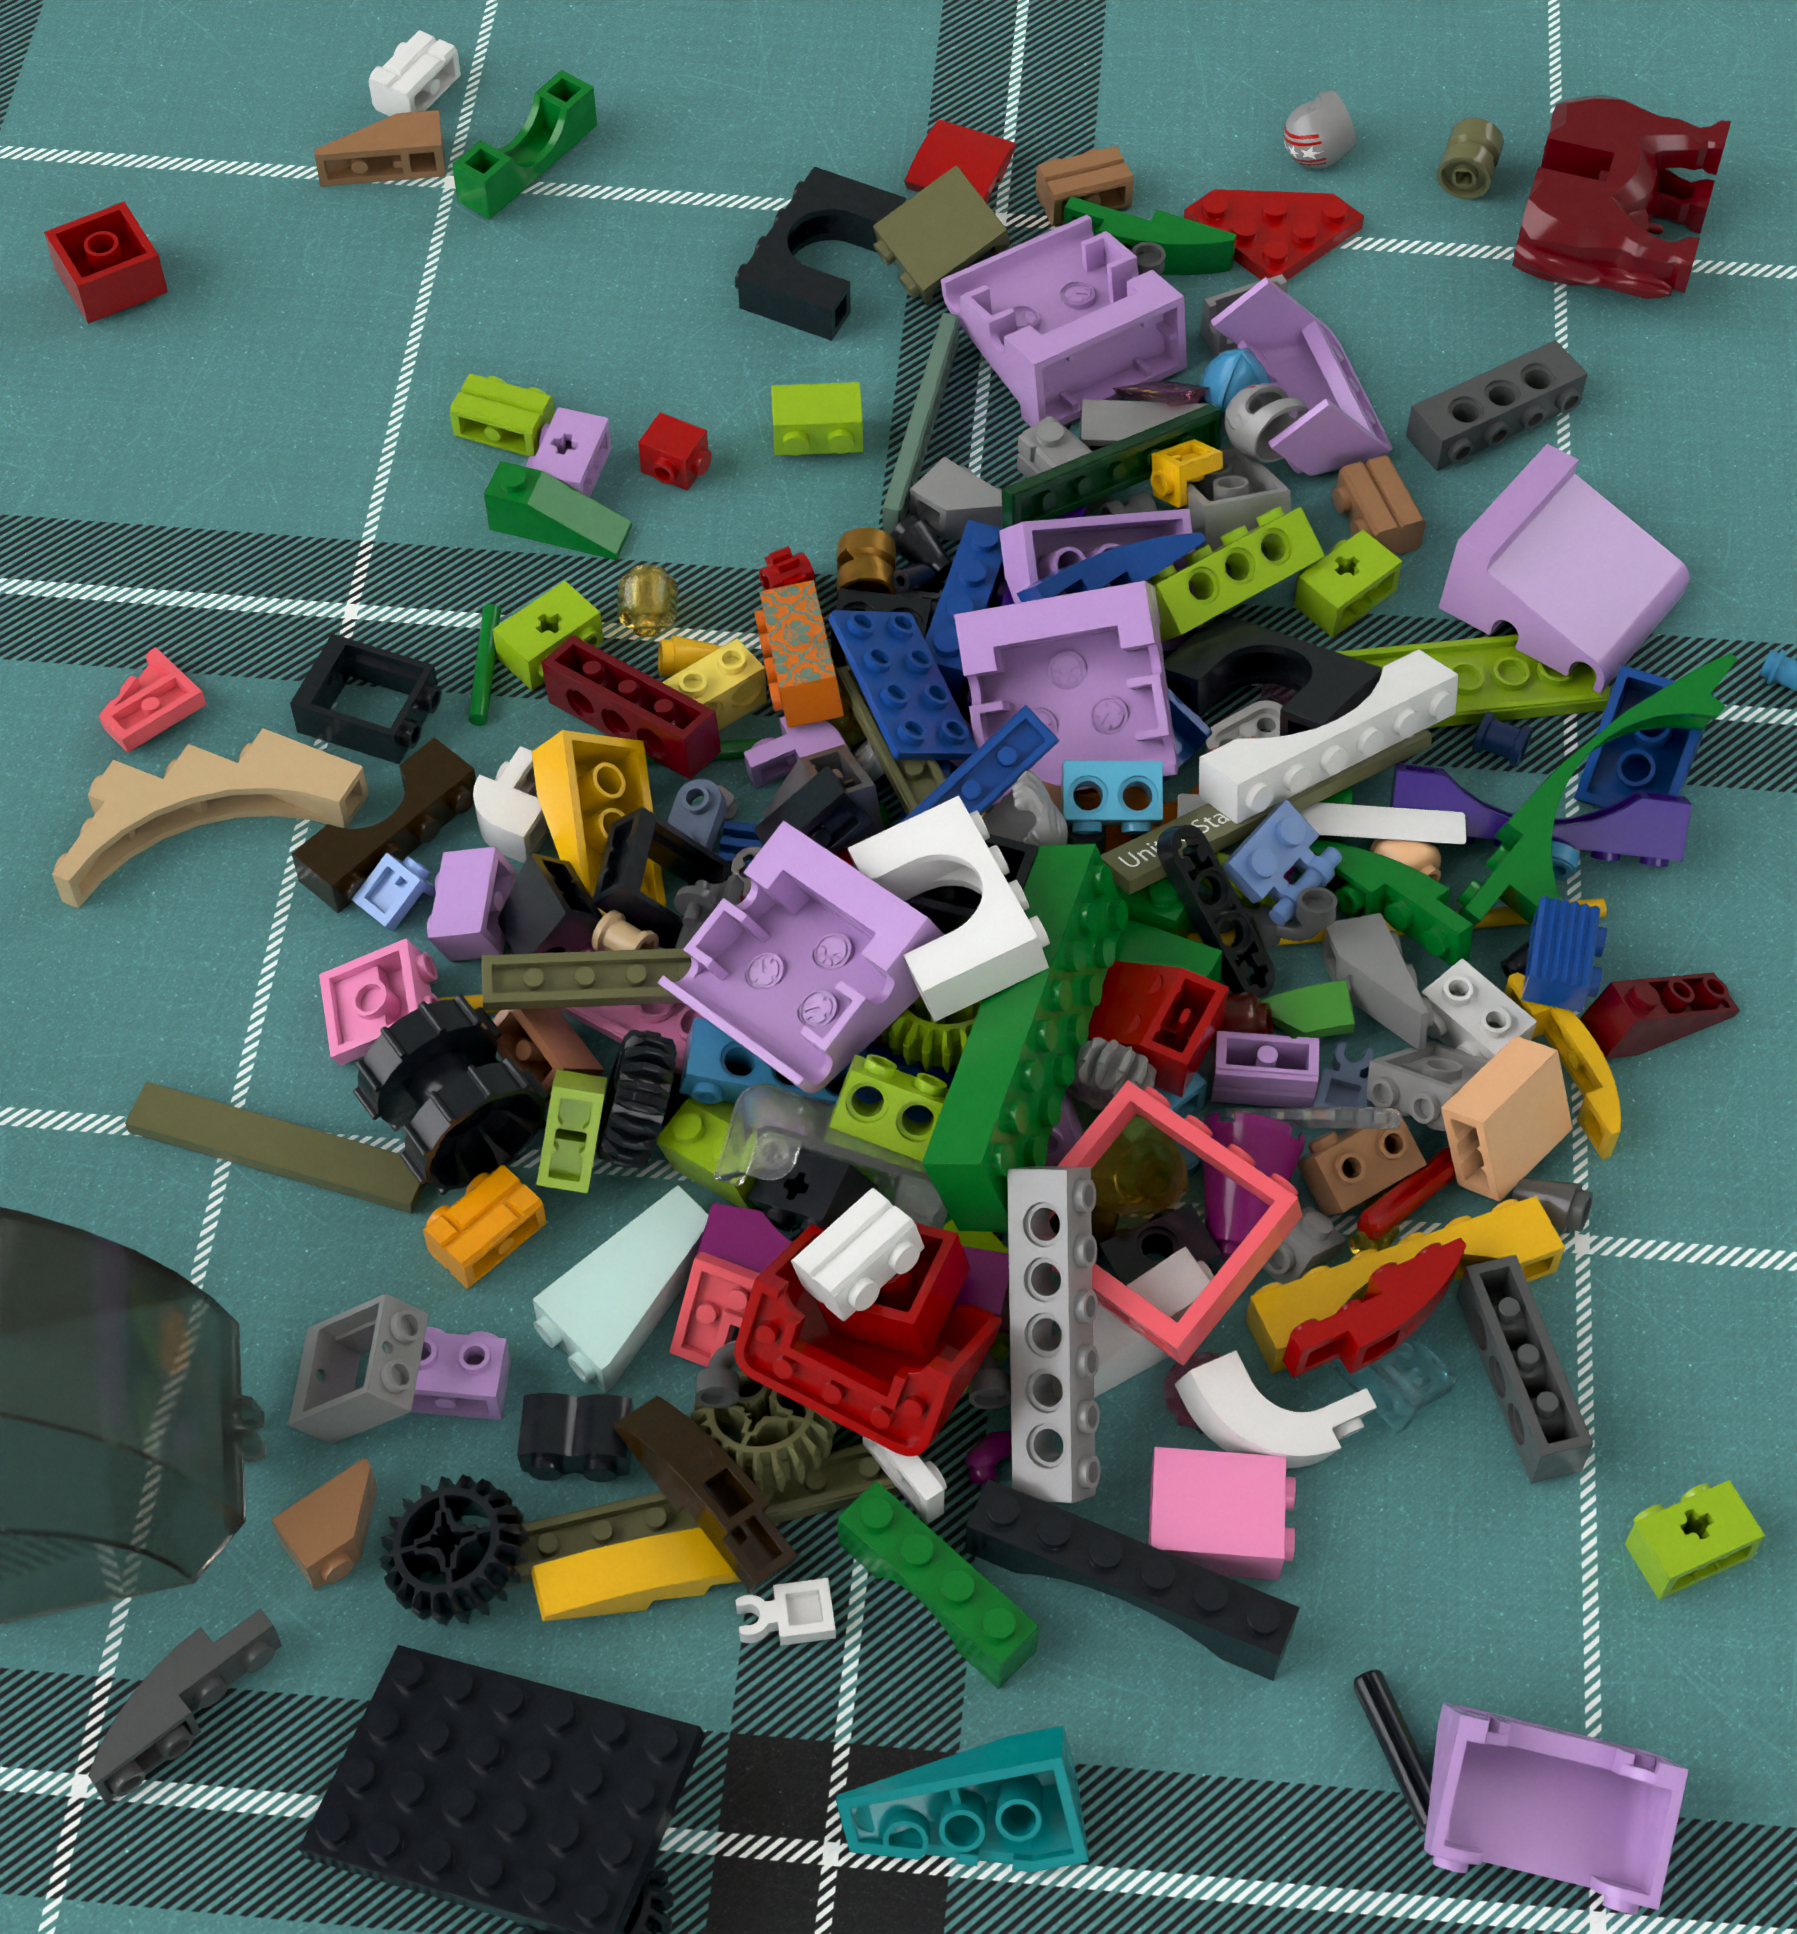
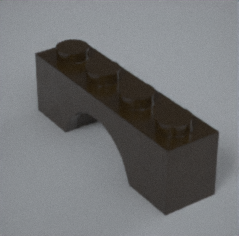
M435 737L399 765L405 794L400 806L391 816L378 824L359 829H347L327 824L291 853L299 882L337 913H340L350 903H354L351 899L386 853L404 861L421 844L433 840L440 829L456 815L465 813L474 804L473 791L476 782L474 768Z

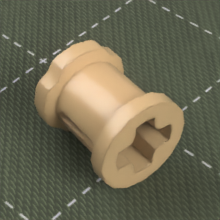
M612 910L598 922L592 935L591 945L597 951L657 949L659 937L651 930H639L626 922L624 914Z

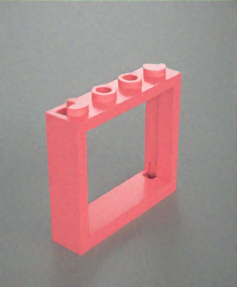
M1127 1080L1057 1166L1091 1167L1092 1169L1133 1117L1138 1114L1270 1206L1178 1322L1160 1311L1097 1264L1092 1266V1288L1096 1293L1098 1304L1184 1366L1303 1215L1299 1199L1296 1196L1298 1191L1289 1181L1276 1173H1273L1269 1178L1254 1167L1255 1161L1243 1149L1234 1144H1230L1227 1148L1211 1138L1213 1136L1212 1131L1198 1118L1192 1115H1187L1185 1119L1169 1109L1171 1107L1170 1102L1160 1092L1150 1086H1146L1142 1090ZM1052 1211V1213H1051V1215H1050V1219H1051L1052 1216L1055 1214L1054 1211ZM1053 1266L1051 1270L1060 1276L1057 1268Z

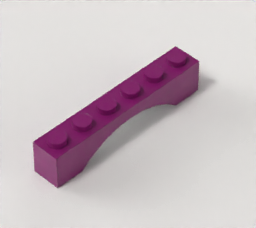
M712 1203L697 1255L700 1252H705L762 1273L792 1242L773 1226L762 1211ZM963 1246L971 1269L952 1309L960 1304L978 1306L1002 1318L1003 1320L998 1332L1009 1334V1254Z

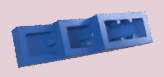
M1200 532L1160 536L1115 547L1054 571L1016 594L1021 602L1054 597L1063 590L1066 594L1100 589L1108 583L1111 586L1147 581L1205 542L1206 539L1203 533Z

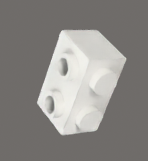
M1463 958L1421 992L1422 998L1427 997L1429 999L1434 1015V1024L1432 1027L1427 1028V1035L1433 1039H1439L1446 1046L1473 1056L1491 1060L1515 1036L1530 1041L1532 1039L1537 1021Z

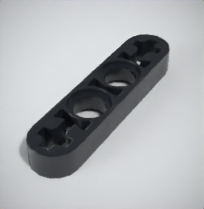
M1194 825L1172 826L1165 829L1157 842L1159 860L1204 944L1222 950L1221 976L1225 984L1229 987L1232 994L1239 998L1267 995L1275 983L1274 965L1206 836ZM1184 839L1187 846L1182 851L1184 856L1181 857L1178 850L1182 847L1181 840ZM1194 864H1199V868L1196 869ZM1203 877L1209 880L1213 888V896L1208 904H1204L1198 896V884ZM1225 920L1230 921L1235 929V939L1230 947L1223 943L1220 936V929ZM1237 955L1239 960H1234V956ZM1249 967H1253L1254 973L1250 977V981L1252 984H1248L1246 978L1251 973Z

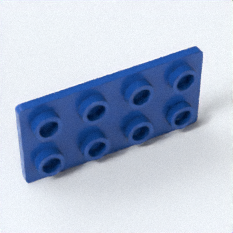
M832 611L828 620L895 759L967 760L978 750L911 613Z

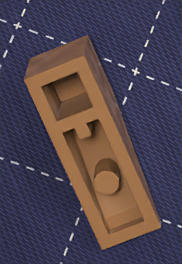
M439 110L397 113L314 149L320 187L446 176L444 139Z

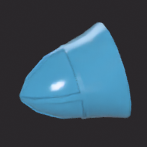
M1243 348L1224 351L1209 362L1199 386L1208 388L1198 387L1201 389H1196L1189 403H1201L1205 399L1207 404H1216V407L1221 409L1222 417L1223 413H1226V408L1231 399L1243 388L1255 384H1271L1267 376L1266 369L1250 349Z

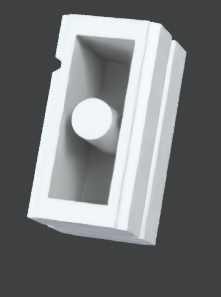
M420 30L407 43H400L395 49L393 57L383 67L377 66L370 75L369 87L375 110L388 116L397 113L426 111L461 76L458 51L455 46L441 39L436 41L434 36Z
M871 1188L792 1259L791 1262L805 1290L819 1302H823L838 1318L845 1321L856 1310L863 1311L869 1308L876 1301L880 1288L897 1273L904 1274L912 1269L919 1259L920 1252L925 1247L912 1218L897 1206H893L877 1190Z

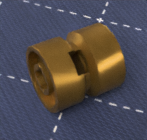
M865 527L850 530L840 537L837 543V599L840 588L896 595V590L892 585V575L895 572L894 569H896L895 541L890 534L880 529Z

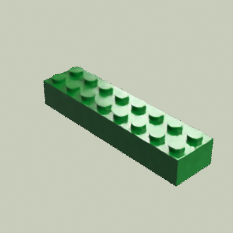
M1096 844L1039 846L1023 889L1030 907L1024 910L1028 919L1037 915L1046 931L1050 944L1042 949L1049 968L982 1000L924 1155L922 1165L959 1231L1008 1232L1007 1169L1044 1166L1046 1162L1047 1144L1053 1127L1057 1126L1060 1121L1061 1104L1067 1086L1073 1083L1075 1063L1079 1050L1088 1040L1089 1023L1094 1008L1101 1002L1102 985L1107 970L1114 964L1115 947L1121 930H1124L1128 923L1127 904L1123 899H1120L1113 883L1111 869L1104 863Z

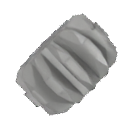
M1094 1037L1092 1041H1087L1085 1045L1081 1046L1075 1063L1073 1083L1067 1087L1075 1093L1077 1100L1091 1105V1109L1103 1111L1127 1080L1142 1090L1146 1086L1153 1088L1157 1071L1148 1063V1058L1145 1055L1134 1052L1132 1046L1125 1047L1116 1040L1107 1042L1101 1037Z

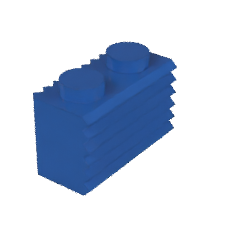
M1547 895L1540 897L1531 925L1521 1000L1582 1012L1587 997L1596 998L1600 987L1602 968L1593 966L1594 956H1602L1607 936V928L1598 926L1600 908L1597 905L1590 907L1587 903L1580 905L1577 901L1570 903L1567 899L1560 901L1557 897L1550 899Z

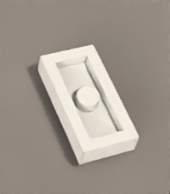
M863 1436V1445L926 1525L944 1514V1494L947 1485L941 1472L931 1461L923 1463L918 1455L904 1456L897 1454Z

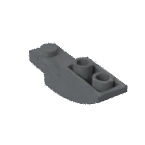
M261 1609L214 1643L200 1627L176 1646L132 1693L109 1728L88 1774V1777L105 1803L115 1796H125L134 1791L144 1781L146 1773L163 1760H173L182 1755L192 1745L194 1737L201 1733L192 1713L199 1707L207 1708L215 1704L225 1695L231 1683L246 1672L253 1673L260 1670L271 1661L275 1651L282 1645L274 1625Z

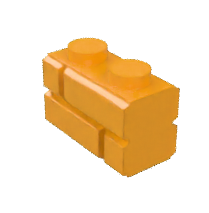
M501 1165L490 1175L484 1172L476 1176L468 1185L466 1195L451 1207L443 1205L437 1208L428 1218L423 1233L427 1250L445 1269H448L466 1289H469L545 1226L547 1221L541 1199L525 1184L523 1185L520 1179L505 1165Z

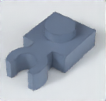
M1340 1042L1335 1050L1334 1070L1328 1068L1323 1070L1310 1119L1351 1129L1349 1120L1366 1111L1369 1100L1366 1099L1368 1079L1366 1077L1368 1076L1369 1063L1373 1059L1374 1053L1372 1049L1367 1048L1363 1060L1351 1062L1345 1057L1347 1043Z

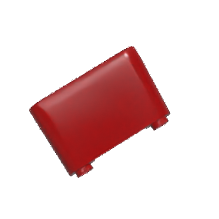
M811 1224L755 1278L734 1346L736 1363L744 1374L764 1386L897 1454L917 1456L923 1453L937 1436L995 1342L1003 1319L971 1304H960L951 1309L928 1359L832 1333L826 1324L815 1297L801 1285L791 1262L792 1259L825 1231Z

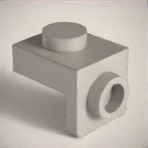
M1312 1206L1301 1210L1303 1217L1262 1267L1282 1285L1301 1279L1310 1267L1338 1255L1347 1242V1239L1333 1227L1329 1218L1317 1212Z

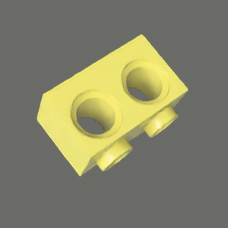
M738 638L662 682L716 711L718 731L767 702L765 667Z

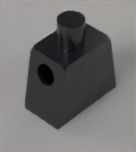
M533 853L528 855L498 917V925L511 946L507 955L581 952L592 939L593 932L603 916L598 907L592 904L593 899L569 861Z

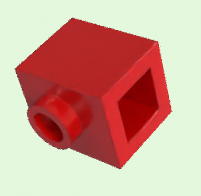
M659 412L638 441L641 472L656 478L662 483L672 484L688 490L698 475L703 476L709 468L712 454L708 450L707 430Z

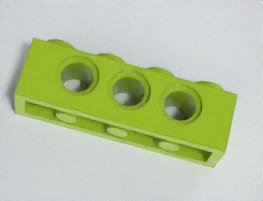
M1278 506L1256 518L1259 524L1258 527L1248 531L1245 525L1240 526L1220 537L1223 545L1212 551L1210 545L1207 544L1184 556L1187 565L1176 570L1172 563L1151 577L1149 580L1151 585L1155 587L1161 623L1159 625L1161 642L1190 631L1325 557L1302 507L1284 513L1282 507ZM1261 543H1263L1267 549L1268 558H1266L1262 552ZM1226 562L1232 569V578L1226 572ZM1189 581H1191L1196 588V598L1191 594L1189 590Z

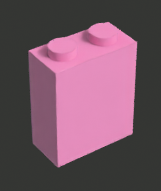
M1154 1447L1150 1480L1148 1545L1226 1577L1279 1580L1284 1561H1293L1295 1548V1529L1285 1527V1510H1294L1296 1493L1295 1477H1286V1457Z

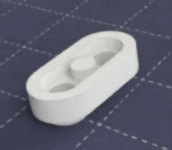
M1258 701L1210 728L1212 735L1205 742L1204 754L1209 753L1211 749L1223 746L1238 738L1280 736V709L1283 706L1274 701ZM1260 729H1268L1271 732H1262Z

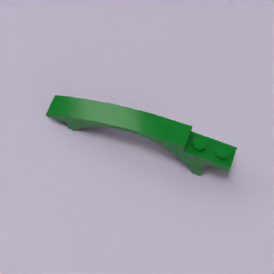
M1729 653L1681 677L1625 711L1554 770L1496 832L1494 836L1502 844L1484 864L1491 871L1481 883L1474 878L1456 899V902L1462 906L1458 914L1471 922L1474 927L1483 919L1499 898L1532 925L1540 897L1547 895L1550 899L1557 897L1561 901L1553 872L1551 852L1552 831L1562 793L1579 764L1587 755L1607 742L1634 732L1656 728H1683L1701 731L1711 719L1717 718L1725 708V705L1712 696L1711 693L1738 659Z

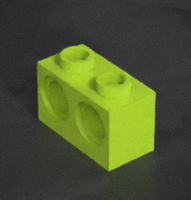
M855 1054L834 1106L829 1127L922 1162L949 1091L946 1088L947 1084L929 1074L918 1073L915 1077L896 1070L897 1066L895 1063L878 1055L869 1054L864 1058ZM864 1086H871L879 1090L883 1098L877 1103L868 1104L859 1100L855 1091ZM913 1105H922L927 1107L933 1116L925 1122H915L907 1117L905 1110Z
M556 1069L536 1185L588 1193L607 1077Z

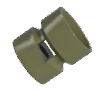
M1467 118L1458 122L1453 127L1437 173L1439 184L1447 193L1461 199H1476L1483 196L1489 190L1504 144L1503 135L1496 125L1484 119Z

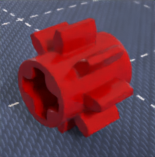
M789 546L769 553V556L764 558L768 566L759 569V578L764 590L814 580L815 583V574L808 557L803 552L792 555Z

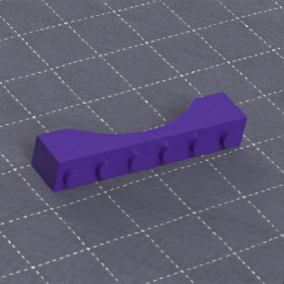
M1395 764L1389 807L1462 812L1465 814L1466 824L1465 844H1474L1475 837L1494 839V846L1496 847L1502 844L1494 835L1514 813L1507 812L1480 800L1461 787L1442 768ZM1635 791L1619 802L1597 811L1571 817L1555 818L1552 841L1567 844L1574 849L1591 851L1590 857L1599 860L1619 861L1620 855L1624 854L1640 856L1639 863L1645 865L1668 867L1669 860L1683 861L1692 804L1685 796Z

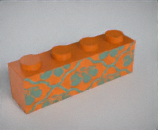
M814 580L759 591L763 609L754 611L774 712L784 710L788 728L843 717L844 713Z

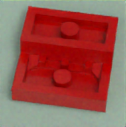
M938 119L923 141L904 180L906 188L920 192L957 165L984 201L988 203L996 182H1002L1015 151L1016 143Z

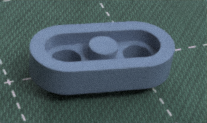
M691 780L678 791L667 823L712 851L726 813L727 803L725 796L716 784L710 780ZM704 796V800L700 805L692 806V802L696 797Z

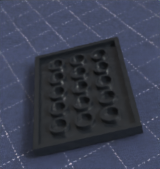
M397 1645L299 1846V1850L306 1859L555 1934H622L705 1740V1735L701 1727Z

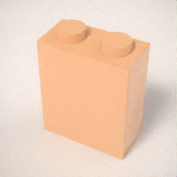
M1515 1036L1441 1107L1458 1186L1499 1202L1573 1129L1558 1050Z

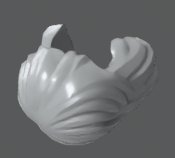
M1026 770L1017 779L1018 781L1013 784L1012 790L1008 795L1004 796L1001 802L996 804L991 811L982 817L988 833L1036 845L1038 849L1039 846L1066 845L1068 829L1064 816L1053 803L1041 779L1029 770Z

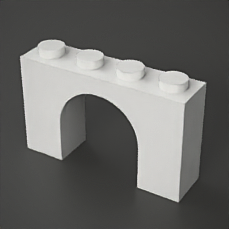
M959 796L847 848L855 869L903 901L930 889L942 886H962L982 895L977 910L966 923L956 930L903 955L914 984L934 1022L1049 968L1042 948L1049 945L1050 941L1037 915L1030 919L1026 916L1024 910L1030 907L1017 880L1010 883L1007 882L1004 875L1010 873L999 847L994 845L988 848L985 840L989 839L990 835L981 815L977 810L969 814Z

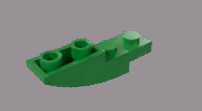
M1072 196L1064 207L1063 225L1088 215L1092 218L1094 236L1107 231L1130 251H1132L1134 246L1142 242H1153L1160 245L1166 253L1165 268L1162 275L1213 274L1230 271L1233 266L1237 234L1160 210H1156L1149 221Z
M1315 840L1310 845L1309 849L1316 856H1320L1327 847H1333L1340 852L1342 860L1334 868L1335 876L1322 888H1326L1336 895L1338 900L1337 906L1344 913L1354 918L1381 913L1383 918L1394 929L1402 931L1422 945L1430 954L1439 957L1450 966L1455 965L1462 958L1465 961L1469 960L1473 924L1448 907L1449 888L1403 863L1371 851L1323 840Z

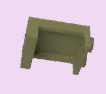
M957 165L873 225L877 242L873 244L876 252L887 266L894 262L902 273L898 279L904 289L912 298L919 295L926 305L934 300L932 292L941 286V279L963 270L990 249L997 255L1010 246L1006 227Z

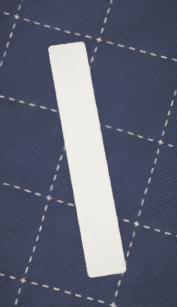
M1181 793L1178 795L1177 818L1208 803L1201 799L1199 794ZM1319 802L1299 811L1319 835L1448 844L1466 843L1465 814L1462 812Z

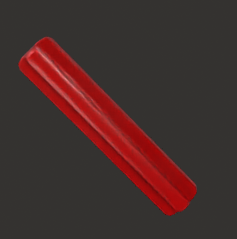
M1443 1148L1426 1162V1166L1410 1174L1361 1213V1219L1357 1221L1359 1232H1364L1370 1240L1380 1239L1455 1179L1456 1174L1450 1148Z

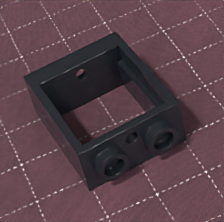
M331 634L292 699L290 706L298 733L400 764L409 748L413 749L417 745L421 735L422 724L427 715L434 713L438 708L442 690L437 683L434 665ZM349 677L409 695L391 728L331 710Z
M642 806L611 823L592 904L605 913L612 910L621 912L625 915L626 922L641 931L651 930L659 937L660 947L663 949H675L683 927L682 920L684 916L681 915L680 917L640 892L647 858L688 883V886H695L698 880H704L710 884H721L727 881L731 863Z

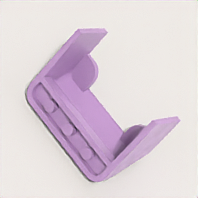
M1267 277L1210 320L1213 327L1237 344L1239 349L1248 348L1256 355V358L1266 369L1267 376L1272 385L1282 388L1288 395V398L1301 399L1309 411L1268 442L1271 449L1284 457L1296 473L1301 474L1305 472L1309 476L1332 472L1342 469L1343 466L1361 461L1365 464L1367 460L1384 456L1392 450V445L1337 337L1325 323ZM1292 411V416L1296 418L1298 412Z

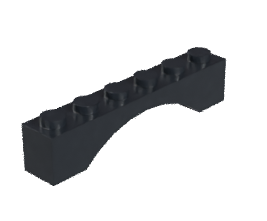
M990 1479L987 1480L966 1525L965 1552L1014 1573L1061 1579L1119 1598L1180 1629L1209 1649L1221 1660L1273 1681L1295 1627L1300 1608L1298 1606Z

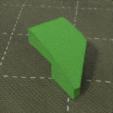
M1347 980L1298 988L1253 1003L1254 1017L1260 1021H1263L1265 1018L1285 1031L1287 1036H1290L1292 1039L1297 1037L1317 1038L1354 1033L1355 1021Z

